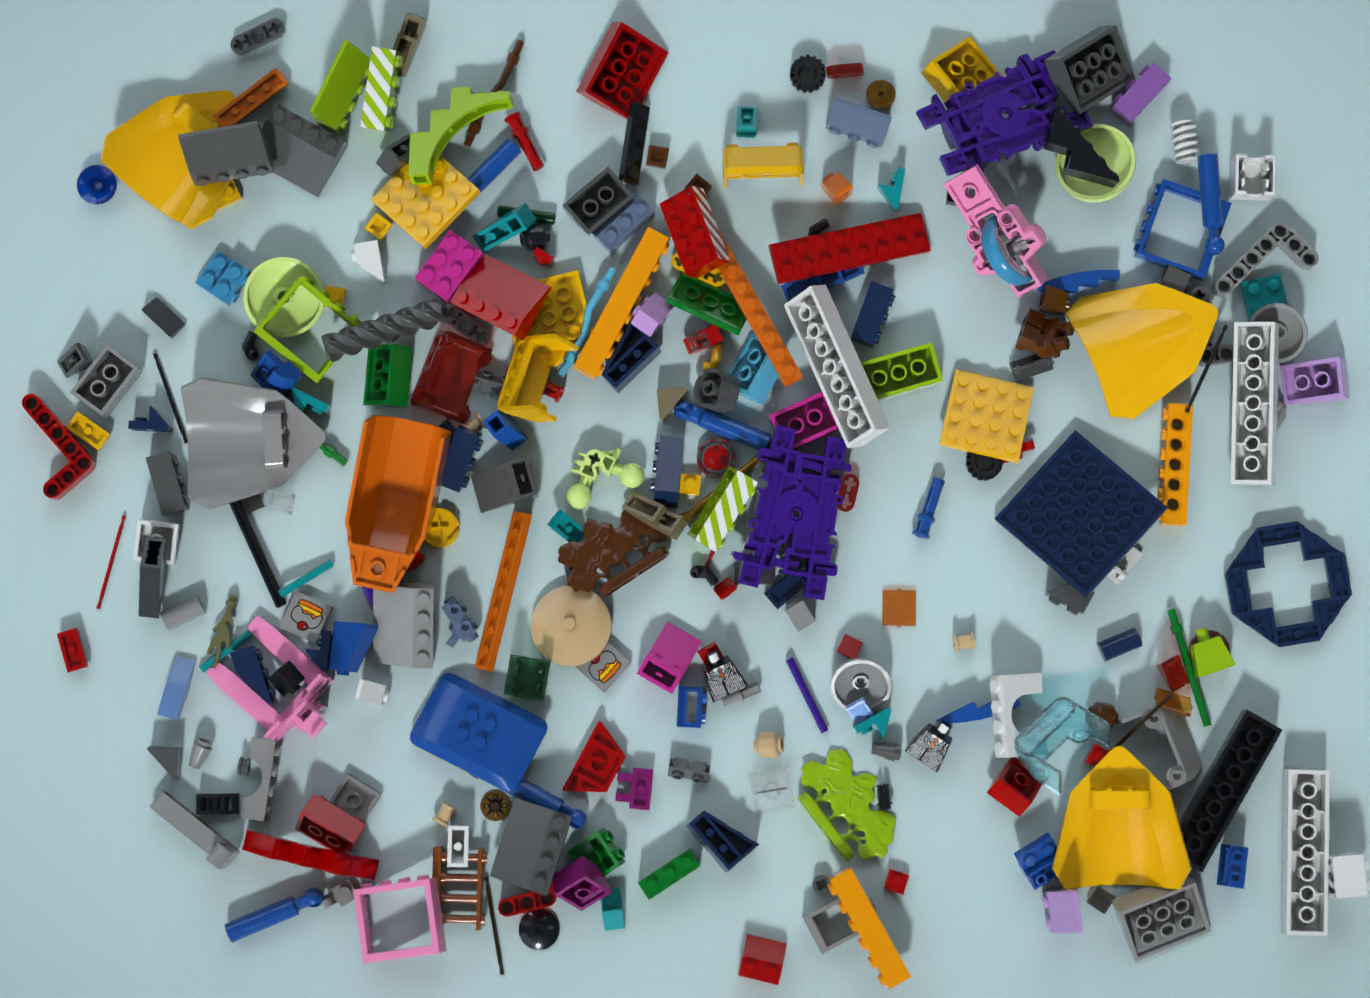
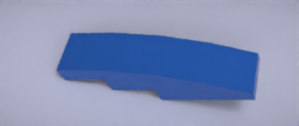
M863 267L789 282L781 287L787 302H789L810 286L826 285L828 289H831L866 273Z
M1093 270L1060 276L1044 282L1040 287H1036V292H1042L1046 285L1065 291L1068 294H1077L1079 287L1097 288L1099 280L1117 281L1120 278V270Z
M1019 699L1014 702L1012 709L1022 706ZM971 702L936 721L938 724L941 720L948 723H962L992 717V702L977 708L975 702Z

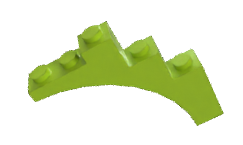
M460 86L458 88H451L450 109L442 108L431 111L430 132L418 131L417 133H410L408 176L412 184H433L437 162L449 141L472 121L495 111L513 108L514 101L510 91L500 90L497 92H478L473 94L471 87Z

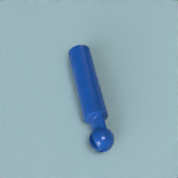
M507 138L467 179L482 192L521 153V150Z
M1203 154L1197 157L1202 222L1203 227L1208 228L1209 234L1205 241V249L1211 255H1218L1225 247L1224 240L1219 236V227L1223 225L1218 155Z
M686 400L679 401L674 408L677 418L697 424L703 429L756 450L767 448L772 435L710 409L693 405Z
M522 778L515 791L507 792L518 799L572 815L573 818L570 826L574 829H581L587 822V816L582 810L573 809L565 805L564 800L524 778Z
M315 887L310 888L301 897L295 899L290 896L225 924L228 938L233 943L299 915V911L308 906L312 908L318 907L324 900L323 892Z

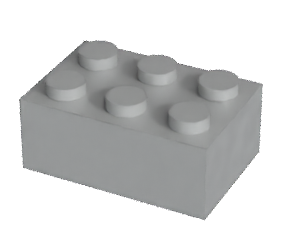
M106 344L70 393L107 419L142 374L143 370Z

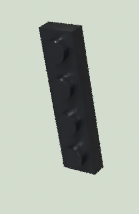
M631 102L629 106L619 172L620 181L632 185L639 184L650 107L636 102Z

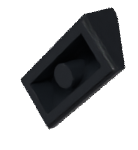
M158 297L141 309L172 339L186 325Z

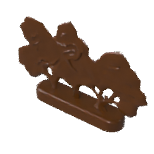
M623 510L620 519L621 525L617 529L613 528L611 523L602 522L599 524L595 520L587 519L582 530L586 538L585 542L571 541L560 546L558 549V562L573 568L569 575L568 583L574 592L580 590L590 593L594 589L598 578H606L607 582L599 588V592L605 598L664 560L670 554L666 547L661 546L651 553L648 552V548L651 542H664L668 536ZM643 534L646 535V542L643 543L644 547L640 544V536ZM649 534L653 535L651 540L649 539ZM633 544H638L639 547L636 548ZM630 550H639L643 558L630 566L625 559L626 553ZM623 564L625 570L612 578L609 567ZM600 568L603 573L599 574L596 570Z

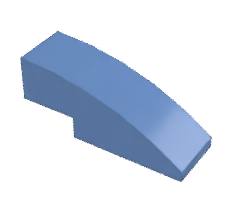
M176 656L164 688L157 715L180 720L184 701L187 699L196 664L195 660Z

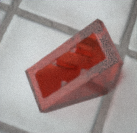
M1178 654L1156 665L1172 693L1190 683Z

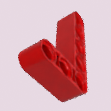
M27 394L22 399L23 408L70 461L43 486L45 496L53 500H59L94 471L96 462L43 399L35 394ZM33 399H36V400H37V405H36V407L33 408V409H30V407H29L30 401L33 400ZM45 414H49V422L43 424L42 417ZM58 429H62V437L56 439L55 432ZM71 444H75V452L69 454L68 447ZM88 459V460H89V465H88V467L85 468V469H82V468H81V462H82V460ZM73 472V480L67 482L65 479L66 474ZM57 485V494L51 495V487Z
M553 881L549 890L553 895L552 902L546 903L542 899V894L530 891L502 899L498 905L499 913L502 916L510 917L552 906L557 900V896L554 895ZM526 896L531 897L533 900V905L530 908L524 907L522 904V900ZM506 901L513 904V910L510 913L505 912L502 908L503 903Z

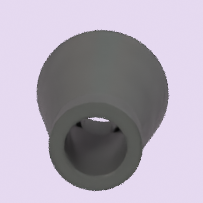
M873 742L871 754L894 762L895 760H900L902 744H897V742Z

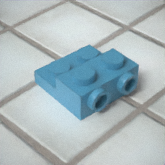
M218 250L195 283L230 306L231 303L234 304L240 296L239 291L245 286L251 272Z

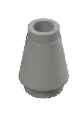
M198 737L193 742L188 765L195 769H200L212 751L211 746L213 743Z

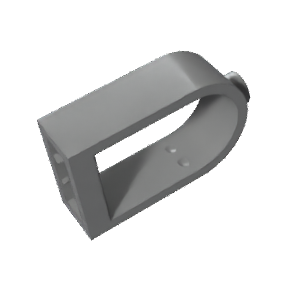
M871 897L868 898L873 908L876 909ZM838 898L802 916L821 954L858 936L857 931L851 932L829 944L815 916L840 902Z

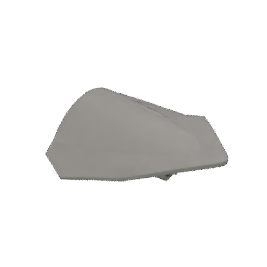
M200 377L181 386L188 436V499L209 510L282 486L316 452L326 439L323 429L276 389Z

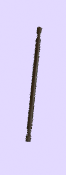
M1171 693L1168 694L1165 699H1163L1152 711H1150L1114 747L1123 744L1173 695Z
M484 877L500 975H503L504 971L502 969L499 940L488 884L489 880L488 877Z

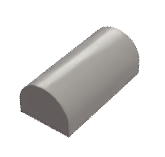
M198 595L160 612L161 618L168 630H172L206 614Z

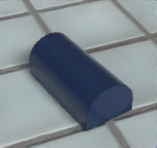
M1132 628L1096 644L1104 662L1141 647L1142 641L1137 630Z

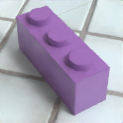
M1155 63L1150 67L1146 65L1139 73L1141 77L1137 81L1133 79L1126 86L1128 91L1124 95L1120 93L1112 101L1114 105L1111 110L1128 126L1172 79Z

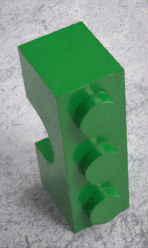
M689 848L640 880L638 884L648 900H650L699 868L700 864Z

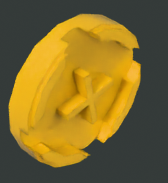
M436 508L430 531L424 540L427 544L435 548H444L456 541L460 525L454 513L445 508Z

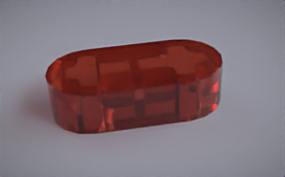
M862 63L827 66V78L839 79L863 76L864 65Z
M853 474L845 475L841 481L838 495H841L843 499L845 495H849L848 502L851 503V506H847L846 509L842 508L843 504L836 505L841 512H849L855 505L859 480ZM852 478L853 483H856V485L851 487L850 492H847V485L844 484V481Z

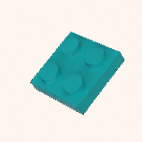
M1280 273L1240 283L1249 320L1258 309L1267 304L1284 303L1288 305Z

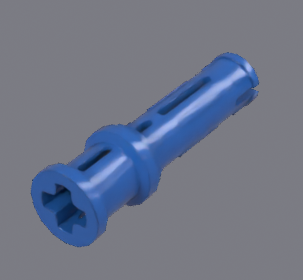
M936 477L932 478L924 507L917 516L918 522L915 530L912 531L913 535L929 539L930 536L928 534L932 523L935 522V517L933 516L945 483L944 480Z

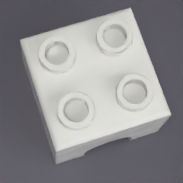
M1235 154L1230 160V199L1270 201L1275 196L1276 156L1265 155L1259 158L1247 157V154Z
M1345 853L1329 855L1328 896L1348 898L1369 895L1370 878H1367L1366 870H1369L1368 858H1365L1364 854Z

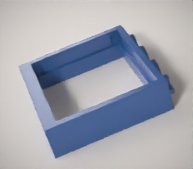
M1163 179L1154 188L1153 195L1156 196L1154 202H1150L1146 213L1149 216L1147 221L1144 220L1141 225L1140 232H1142L1140 240L1137 239L1133 250L1136 253L1134 257L1164 268L1171 265L1191 274L1192 278L1203 281L1206 278L1213 255L1209 254L1206 249L1204 250L1198 270L1144 252L1165 191L1201 203L1199 191ZM1222 199L1223 225L1219 227V236L1232 204Z

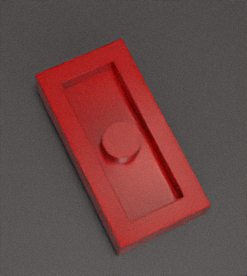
M78 628L57 633L67 672L70 673L89 667Z

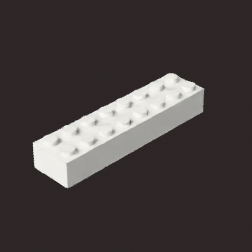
M813 285L808 287L784 304V307L847 448L862 447L890 429V426L827 286Z
M1234 322L1231 484L1276 485L1279 324L1276 322Z
M1283 770L1281 933L1285 935L1328 936L1330 771Z

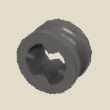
M240 757L237 774L241 775L244 773L245 776H249L251 758L245 760L244 757Z
M819 875L813 880V888L819 894H825L829 891L828 887L819 890L817 889L819 886H816V882L822 879L826 880L825 884H830L828 877L824 875Z

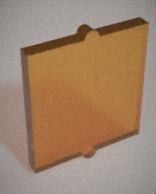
M900 588L897 590H882L883 626H897L898 628L901 626H916V590H901Z
M1156 688L1154 696L1155 707L1171 693L1173 696L1166 701L1161 709L1187 717L1191 716L1193 706L1191 705L1190 697Z

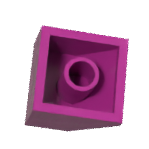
M583 856L556 872L553 878L554 895L581 911L612 893L611 887L597 865Z

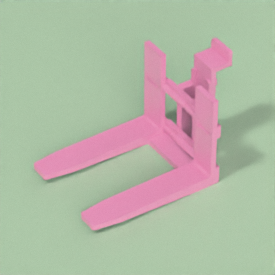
M257 616L249 624L248 629L284 664L289 660L305 677L303 681L307 685L280 714L234 672L218 662L216 668L211 667L207 674L222 691L268 731L264 735L265 738L272 741L275 739L281 741L293 726L299 731H306L312 738H315L327 725V721L322 718L326 715L323 711L327 706L318 701V699L334 680L326 672L321 671L317 664L275 627Z

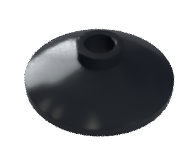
M538 909L530 911L520 921V938L531 949H547L556 942L559 936L560 927L558 920L547 910ZM537 926L542 927L543 931L541 934L535 932Z

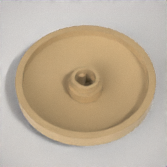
M570 585L556 588L547 593L536 605L531 618V634L537 649L548 660L567 667L584 665L597 658L606 648L612 631L611 615L604 601L593 591L590 593L580 590L574 592Z

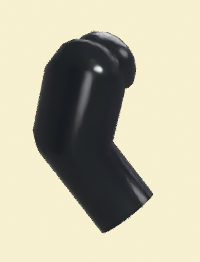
M826 218L812 225L809 228L808 236L821 234L823 230L829 228L830 225Z
M248 331L242 345V350L247 359L254 361L259 357V352L254 345L258 335Z
M695 565L690 570L692 578H705L711 587L719 582V579L709 566Z

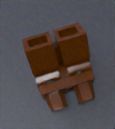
M1030 308L1023 319L1015 348L1021 351L1023 348L1035 352L1041 358H1050L1051 356L1057 358L1060 356L1061 351L1069 350L1070 341L1067 336L1073 335L1074 328L1071 322L1062 323L1060 318L1048 320L1045 318L1046 315Z

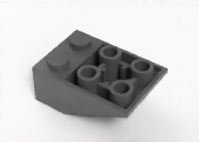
M527 456L470 474L481 513L539 497Z

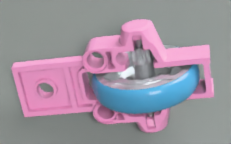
M978 164L947 181L944 184L945 188L971 227L966 232V239L976 254L973 257V266L976 272L981 276L997 274L1003 281L1010 284L1018 298L1024 293L1042 286L1048 277L1037 261L1036 252L1047 241L1043 228L1038 224L1030 225L1017 205L1009 204L1004 207ZM967 187H972L975 190L976 195H970L967 191ZM991 213H994L996 215L988 219L986 222L983 218Z

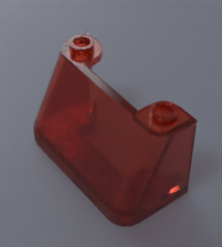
M439 331L433 340L414 389L411 405L454 422L465 424L471 414L466 403L476 380L475 376L480 368L490 364L493 349L451 331Z

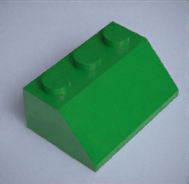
M384 344L374 349H368L363 405L390 408L407 407L412 347Z

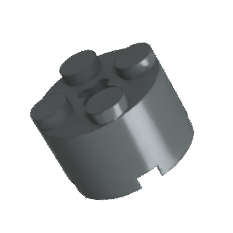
M715 368L706 369L704 371L706 373L703 376H699L694 385V398L699 402L697 404L718 413L734 410L737 406L741 387L740 380L732 374Z

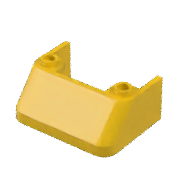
M794 142L787 143L786 146L738 147L736 144L726 145V148L722 149L723 188H727V179L798 177V185H803L804 160L802 146H798V143Z
M557 334L526 336L524 341L519 339L516 343L497 402L498 410L533 422H556L557 417L547 413V406L540 402L551 367L560 365L564 361L565 352L578 351L579 346Z

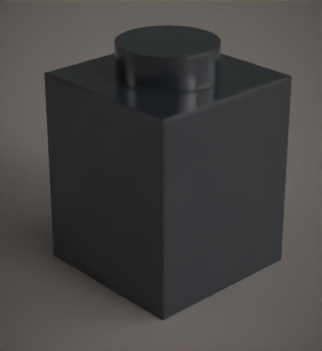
M290 660L268 678L283 697L289 692L292 695L301 688L300 683L305 679Z

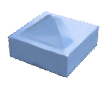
M864 697L846 706V711L856 725L874 715L873 710Z

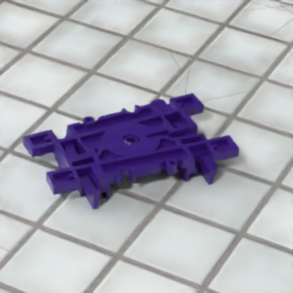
M1055 50L1041 55L1033 61L1028 54H1023L1018 57L1016 67H1006L1004 70L1006 77L1000 76L997 71L994 77L978 83L975 89L972 83H966L963 91L953 94L944 103L947 110L937 94L931 97L930 105L917 110L916 115L925 130L941 124L942 132L949 148H956V151L941 155L939 158L947 176L968 170L977 164L984 173V168L987 167L989 162L998 163L1000 161L998 154H1004L1008 160L1011 155L1028 150L1031 145L1035 151L1042 149L1049 116L1056 108L1055 101L1059 96L1048 77L1050 74L1044 61L1055 54ZM1064 106L1057 107L1066 113L1068 120L1073 125H1076L1080 132L1092 128L1093 125L1087 111L1081 114H1076L1075 111L1067 114ZM1002 112H1007L1008 117H1003Z
M775 425L770 449L760 448L759 452L755 454L758 460L765 462L764 468L761 471L764 474L759 479H763L766 482V486L764 489L757 488L759 495L754 511L756 519L751 518L746 523L748 528L754 530L749 533L748 537H745L744 549L752 550L753 553L748 555L736 551L731 552L734 559L742 561L737 583L758 588L762 569L772 570L774 566L780 568L778 574L806 577L803 597L824 600L827 576H836L838 570L836 564L830 563L831 550L835 545H831L828 542L829 536H837L834 530L837 508L834 504L840 505L844 501L841 495H836L840 491L841 479H839V475L831 474V471H851V465L844 463L846 444L844 439L826 437L823 456L800 453L799 451L792 450L796 430ZM794 510L799 511V517L795 518L793 516ZM789 534H792L790 548L782 547V559L776 558L780 544L786 543ZM807 558L806 567L803 570H797L800 561H789V559Z

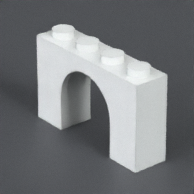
M1041 673L990 676L995 758L1047 754L1046 734L1024 735L1015 728L1011 716L1013 704L1020 696L1043 693Z

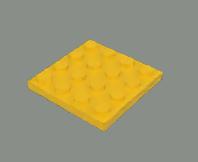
M442 156L439 157L434 171L433 184L413 185L408 176V160L371 199L379 209L425 250L481 193L475 185Z
M578 270L539 279L538 281L552 288L527 336L557 334L575 344L582 332L584 312L587 306ZM592 324L590 326L589 336L593 331ZM512 335V339H513V343H514V347H515V346H516V343H517L518 340H519V338H517V337H515V336Z
M955 369L939 445L1018 463L1034 387Z

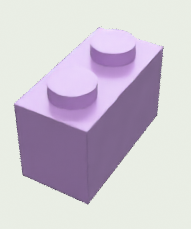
M655 292L650 298L647 296L641 305L635 308L632 313L634 318L631 324L651 337L666 321L674 306L666 303V299Z

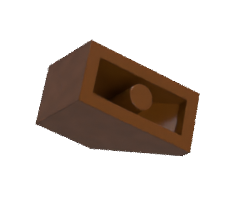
M1046 285L1041 292L1038 312L1063 315L1065 310L1068 311L1070 299L1067 298L1068 293Z

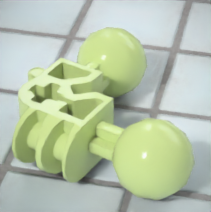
M619 448L607 452L593 449L587 454L578 452L577 454L581 459L574 460L573 463L577 468L576 470L570 469V472L581 478L578 484L569 488L566 498L571 507L583 509L591 502L592 494L589 488L591 483H596L599 478L597 471L602 470L604 475L610 478L612 474L617 475L624 486L636 488L644 481V470L636 463H628L625 466L617 463L621 454ZM598 456L599 462L596 461L593 464L591 458Z

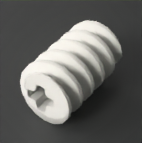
M1181 120L1171 123V128L1175 129L1172 131V136L1175 137L1172 143L1176 144L1173 147V151L1177 152L1174 155V159L1179 160L1176 162L1177 164L1197 161L1198 156H1194V153L1198 152L1199 149L1193 148V146L1198 144V141L1192 140V138L1198 134L1191 132V130L1197 128L1196 125L1190 123L1192 120Z

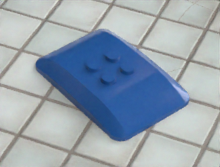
M445 673L440 677L410 733V740L418 748L505 792H513L518 788L543 741L548 725L545 720L496 694L453 673Z

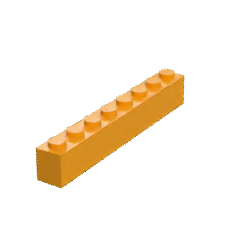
M650 227L647 228L575 362L573 370L592 380L595 379L596 375L601 376L606 367L602 365L605 358L610 359L615 350L612 348L614 341L619 342L624 333L621 330L623 324H629L633 316L630 313L633 306L637 307L642 299V296L639 294L642 289L647 290L651 282L649 278L651 272L656 273L661 263L658 261L660 255L665 256L670 247L667 244L669 237Z

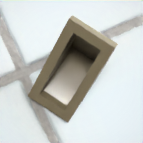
M686 387L657 389L659 418L661 422L665 421L674 410L676 404L688 393Z

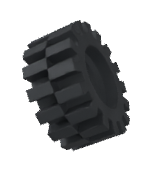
M802 55L791 66L790 81H792L793 87H796L798 91L802 90L803 93H813L814 90H819V87H822L825 81V65L822 64V60L816 59L814 55L813 57H810V55L803 57ZM805 67H810L814 69L816 76L811 81H805L800 76L801 70Z
M969 452L966 457V467L968 468V473H971L973 478H977L980 481H988L997 476L1001 471L1003 465L1001 459L990 457L992 459V466L987 470H982L977 465V458L980 454Z

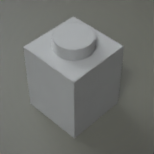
M795 600L787 605L789 609L785 612L797 632L815 622L814 617L803 600L801 602Z

